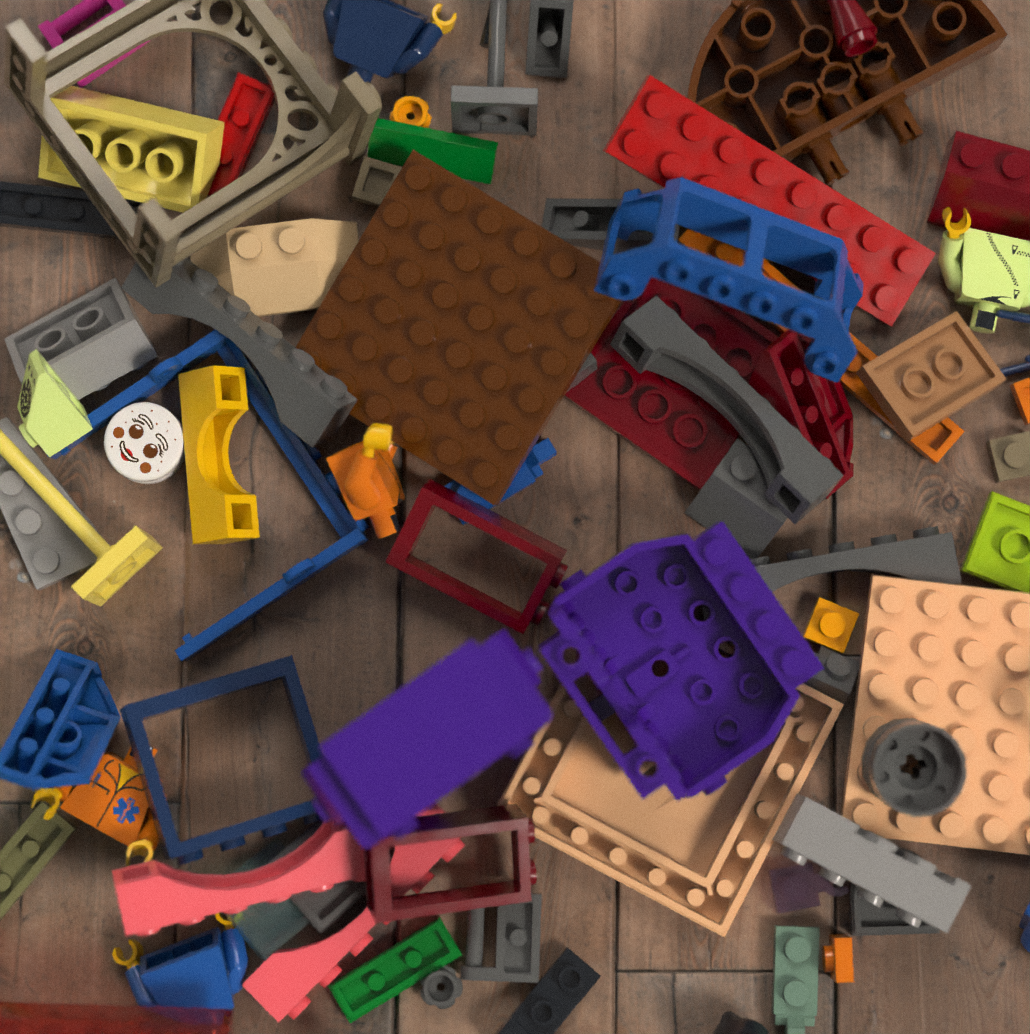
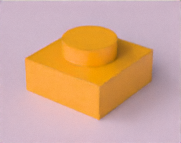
M819 597L815 602L802 636L806 640L843 654L859 613Z

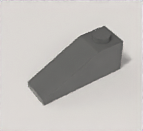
M546 198L542 227L573 246L603 250L609 221L621 199ZM675 224V230L673 235L674 240L676 242L678 240V233L680 225ZM636 230L630 234L627 241L617 237L614 252L621 253L647 246L652 243L654 233L646 230Z

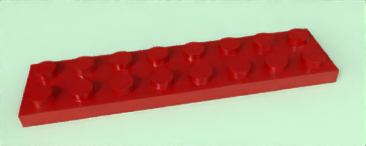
M647 75L603 149V152L662 188H665L666 181L683 177L842 239L848 250V262L854 274L858 273L864 284L862 297L856 307L891 327L936 254L651 75ZM802 273L817 282L818 278Z

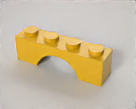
M212 365L178 374L192 542L193 544H228L260 538L256 495L247 492L237 483L231 471L228 453L232 430L239 418L248 411L245 368Z

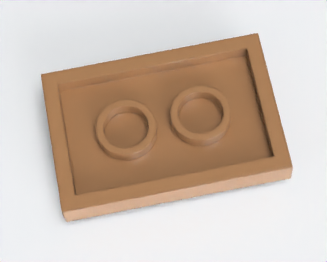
M957 311L866 363L856 372L906 443L993 391L1007 380Z

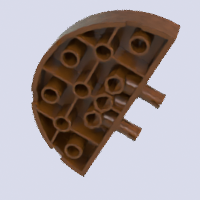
M732 0L718 20L714 22L700 47L691 73L686 98L787 161L803 153L804 155L809 154L823 178L824 184L829 186L834 184L835 179L839 181L850 173L831 142L835 136L876 114H883L900 147L908 144L909 139L911 142L924 132L920 129L905 102L907 98L994 52L1007 37V33L982 0H856L878 30L875 35L878 41L869 51L857 56L848 57L845 55L844 50L837 48L831 11L827 0Z

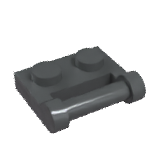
M531 893L532 901L498 906L496 966L483 965L485 908L467 910L465 965H461L460 979L539 983L542 893Z

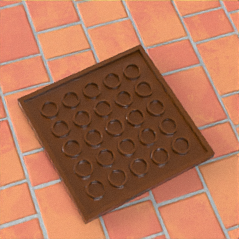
M412 150L295 348L310 354L315 361V365L329 376L341 380L346 385L347 391L358 399L350 411V415L368 426L374 423L392 426L391 441L486 501L498 506L622 300L594 291L600 266L598 260L415 150Z

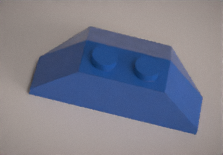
M56 649L0 751V779L32 790L90 783L121 718L111 693L101 677L102 673L97 662Z

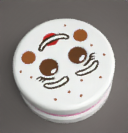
M138 402L128 405L112 417L104 435L106 456L113 468L131 481L141 484L162 482L174 475L185 460L183 426L169 410L158 404Z

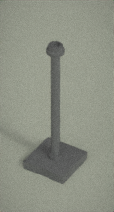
M490 0L487 87L451 85L452 133L536 136L538 88L504 87L507 0Z

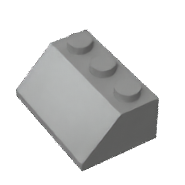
M116 277L4 338L21 384H23L29 354L37 349L78 400L92 392L103 390L112 381L130 371L141 369L148 361L158 356L146 330Z

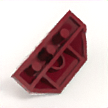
M788 329L762 351L748 384L760 396L766 398L771 406L789 424L797 428L802 436L823 456L828 458L843 475L825 498L828 499L854 476L853 463L850 462L853 450V414L840 380L836 383L809 371L806 367L804 360L805 352L813 338Z

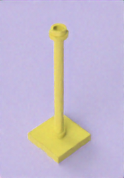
M0 429V455L97 557L96 563L71 587L82 599L101 607L163 547L152 535L137 526L132 528L116 545L110 546Z

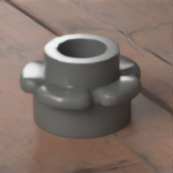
M446 965L430 973L420 981L421 985H423L420 991L422 999L428 1005H435L439 1009H447L453 1006L456 997H460L462 994V980L456 977V972L453 968ZM439 983L445 984V990L439 991L437 985Z

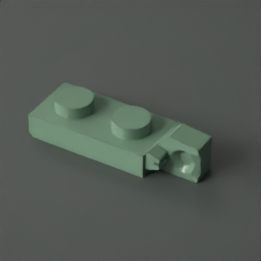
M774 925L772 1013L774 1014V1024L784 1025V1034H805V1026L815 1027L818 1001L820 930L818 926Z

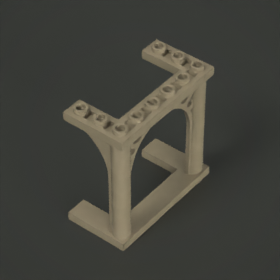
M135 0L47 53L21 19L5 27V86L155 288L170 280L173 266L340 160L344 159L348 165H351L362 158L382 108L381 99L375 87L369 82H364L357 72L342 80L339 91L331 84L326 85L317 73V66L311 55L307 51L299 49L292 39L289 26L282 18L274 16L267 6V0ZM217 1H225L232 10V17L225 25H217L211 20L210 8ZM200 4V19L197 21L189 19L186 15L195 13L196 9L194 7ZM240 21L244 25L246 33L249 32L250 36L244 37L238 33L236 27ZM177 32L203 33L221 38L237 46L249 55L262 69L272 87L277 105V128L274 139L267 153L250 171L176 218L170 220L154 197L140 205L136 215L50 98L150 39ZM268 58L273 66L267 65L264 60ZM292 89L293 95L300 101H290L285 95V91ZM295 112H304L310 114L318 125L312 130H299L290 125L287 117ZM286 137L295 141L289 150L283 145V139ZM275 156L279 158L278 160L273 162Z

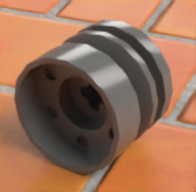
M914 718L894 719L878 727L866 741L861 757L862 776L870 792L895 811L913 817L933 816L949 808L961 794L967 777L965 755L957 740L943 728ZM906 755L918 760V764L912 767L913 774L911 775L900 770V766L906 763Z

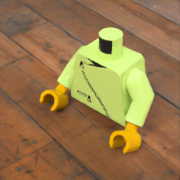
M947 207L942 213V219L947 230L942 235L938 257L939 268L947 288L954 292L955 302L974 307L969 328L976 332L993 334L995 333L998 319L996 316L997 310L1017 312L1021 307L1030 306V241L970 228L971 217L966 208L963 210L961 221L952 223L950 222L952 211L950 207Z

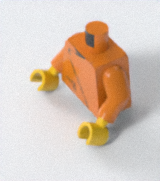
M374 423L369 426L364 441L345 447L326 459L352 518L358 521L370 517L377 538L380 539L402 529L393 507L405 499V495L392 461L398 448L391 441L392 426Z

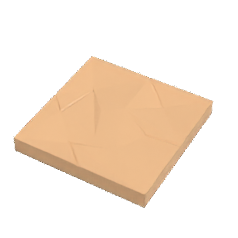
M724 641L721 642L718 647L719 654L722 657H729L734 652V646ZM577 651L571 664H575L579 660V651ZM657 660L652 665V673L655 676H663L668 670V665L664 660ZM588 672L573 681L588 703L603 694ZM561 682L548 706L552 711V719L534 733L532 740L535 744L525 750L497 806L517 804L527 817H531L536 838L725 938L774 842L773 838L796 794H799L844 704L804 683L795 688L800 695L798 701L770 745L726 774L727 783L714 793L705 796L702 791L694 797L682 798L677 802L665 784L644 799L640 797ZM616 712L602 721V724L623 754L638 745ZM653 760L643 761L640 765L641 774L656 765V762Z

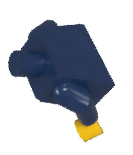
M327 0L323 11L327 38L330 44L334 46L333 56L351 64L346 77L357 72L364 82L371 83L374 74L388 79L396 73H407L426 59L442 38V35L449 33L453 29L457 15L454 13L450 20L441 21L437 16L443 4L439 3L433 7L430 22L426 23L427 15L391 0Z

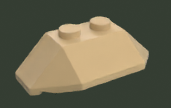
M310 218L233 228L190 255V259L200 269L212 273L218 279V284L227 292L246 301L250 306V311L258 317L317 310L359 241L357 222Z

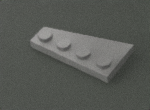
M7 417L1 419L0 429L97 531L94 524L70 497L67 490L44 464V461L25 440L14 423ZM0 455V509L36 590L40 591L92 567L97 560L94 553Z

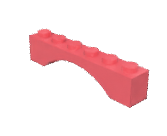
M435 802L415 817L447 812ZM460 838L395 846L390 863L392 897L404 896L410 889L418 894L434 878L435 875L430 871L433 865L441 857L448 863L466 844ZM366 907L361 914L344 928L322 940L300 947L277 949L242 986L278 1023L286 1015L294 1020L312 1002L306 995L316 984L319 983L323 988H326L343 970L337 963L348 952L356 957L373 940V937L368 933L376 924L371 913Z
M333 819L327 823L324 822L309 839L291 853L273 863L250 871L225 875L198 874L173 868L157 860L111 870L126 936L132 934L137 936L151 935L158 932L161 927L176 923L192 925L202 921L205 916L220 912L236 914L246 910L248 905L264 901L267 903H280L288 900L292 894L308 890L314 893L324 892L331 889L334 884L348 880L355 882L365 881L363 847L358 843L345 822L337 826Z

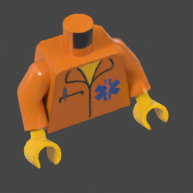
M150 744L153 757H155L158 749ZM131 747L124 758L113 752H105L89 784L42 788L34 794L30 804L31 809L39 801H45L51 806L46 811L43 819L49 820L53 818L59 802H63L60 809L128 846L126 852L127 866L130 865L131 859L137 855L145 857L144 862L153 860V851L156 850L160 841Z

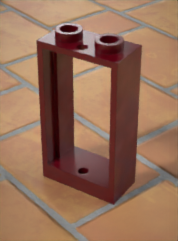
M431 479L421 488L385 563L522 634L525 633L530 622L537 626L539 625L549 605V602L543 600L549 585L557 589L569 567L562 563L567 552L566 549ZM436 506L547 564L522 613L412 556Z
M517 804L418 816L415 818L420 825L398 841L391 833L373 847H363L367 908L375 923L532 901L531 885H536L537 882L536 866L534 860L530 859L529 844L535 842L534 824L531 817H527ZM511 831L512 881L392 897L389 847Z

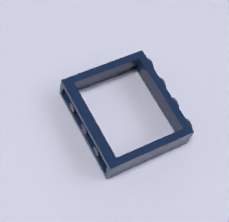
M292 655L127 704L120 709L165 861L177 858L179 866L204 858L202 849L219 844L221 852L245 845L244 835L261 831L262 837L267 838L288 831L286 822L302 817L304 825L323 820L310 800L179 842L143 724V720L282 679L309 766L321 758L323 753L318 747L320 745Z

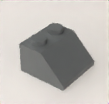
M738 438L684 512V514L705 529L717 521H723L749 559L759 557L788 518L764 495L769 487L761 466L750 447Z

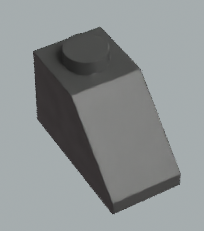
M531 0L525 75L567 78L574 0Z

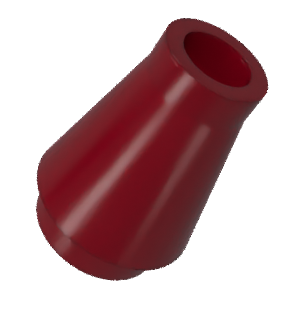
M827 0L838 49L844 50L846 56L853 57L869 51L877 44L878 40L875 34L878 29L856 0Z

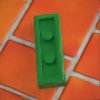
M378 118L369 139L367 157L403 167L412 150H415L461 179L491 185L498 142Z
M438 917L333 981L328 987L349 1023H352L421 981L430 973L462 955V952L441 917Z

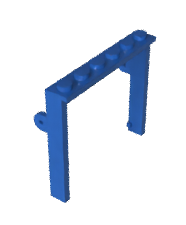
M216 329L175 357L161 362L148 375L88 414L93 430L49 457L56 460L60 456L66 455L71 451L70 449L108 425L112 417L122 408L144 401L178 378V374L187 372L215 352L219 353L227 366L245 368L247 397L341 539L313 558H307L290 568L282 575V579L194 638L191 633L183 636L182 639L185 644L174 650L181 661L190 660L358 546L369 541L364 531L370 528L365 518L358 521L352 518L348 507L340 497L342 493L332 471L325 474L317 462L322 457L317 446L314 448L309 446L280 421L274 399L260 372L232 340Z

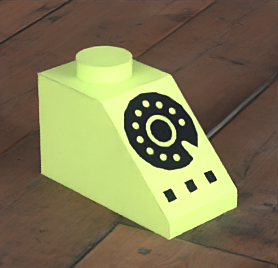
M37 349L31 352L28 357L17 405L23 424L19 426V430L31 447L34 448L39 444L44 452L51 457L93 430L84 406Z

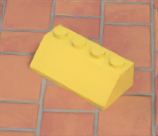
M70 86L50 98L124 199L145 203L154 197L161 208L184 213L207 198L220 164L225 122L75 86ZM42 136L38 178L81 188Z

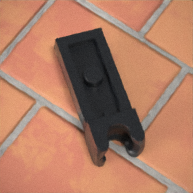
M566 947L542 976L539 983L532 988L495 1034H554L601 975Z

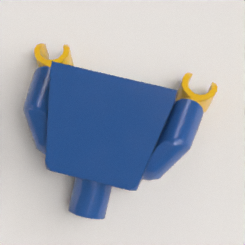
M243 911L236 913L235 917L229 921L222 919L221 912L215 914L216 919L225 928V931L222 933L219 927H216L144 956L143 946L136 940L128 939L129 945L133 950L129 960L124 958L120 947H115L112 952L113 959L120 965H126L127 971L125 976L137 1004L159 1019L169 1020L177 1030L198 1024L202 1034H223L227 1030V1025L222 1014L231 1011L235 1007L234 994L238 993L243 987L242 984L244 983L248 964L243 930L237 926L242 919Z

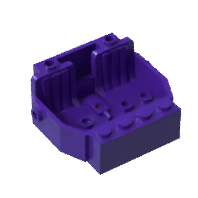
M723 521L715 522L692 539L689 534H682L632 543L587 575L580 569L560 583L564 591L554 597L547 612L559 631L538 645L542 655L640 797L644 799L665 784L677 802L682 798L694 797L702 791L705 796L714 793L727 783L726 774L770 745L800 697L795 688L824 669ZM700 604L706 605L709 609V616L704 621H697L693 615L695 607ZM726 640L731 641L734 645V652L729 657H722L718 651L720 643ZM568 647H574L580 653V658L575 664H567L562 659V653ZM657 660H664L668 665V670L663 676H655L652 673V665ZM586 672L589 673L603 693L590 703L587 702L573 682ZM615 712L638 744L625 754L622 753L602 724L603 720ZM653 760L656 762V765L641 774L640 765L643 761Z
M505 629L479 647L473 638L318 746L324 755L300 772L316 795V797L311 799L314 808L326 823L333 819L337 826L345 822L358 843L364 848L373 847L391 833L398 841L420 825L415 816L506 752L511 759H514L535 744L530 735L552 719L551 709L535 688L542 682L537 674L544 670L529 647L521 652Z

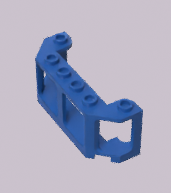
M679 177L666 181L664 189L642 194L639 188L624 192L609 221L594 291L618 300H632L643 293L651 277L665 281L813 338L805 352L804 360L806 367L815 375L838 383L856 356L857 348L849 334L851 314L862 297L864 284L859 274H854L848 262V250L842 239ZM675 224L745 250L742 267L678 244L673 237ZM636 230H646L654 233L651 244L613 254L617 237L627 241L630 234ZM763 258L818 278L815 283V296L765 277L762 273Z

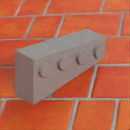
M796 794L773 838L774 841L784 846L780 853L781 855L802 866L805 865L807 859L822 866L818 875L841 887L845 880H848L860 887L857 896L879 908L883 901L898 908L894 916L916 928H919L923 921L947 933L972 886L959 878L937 870V866L907 851H902L894 843L860 828V825L800 794Z

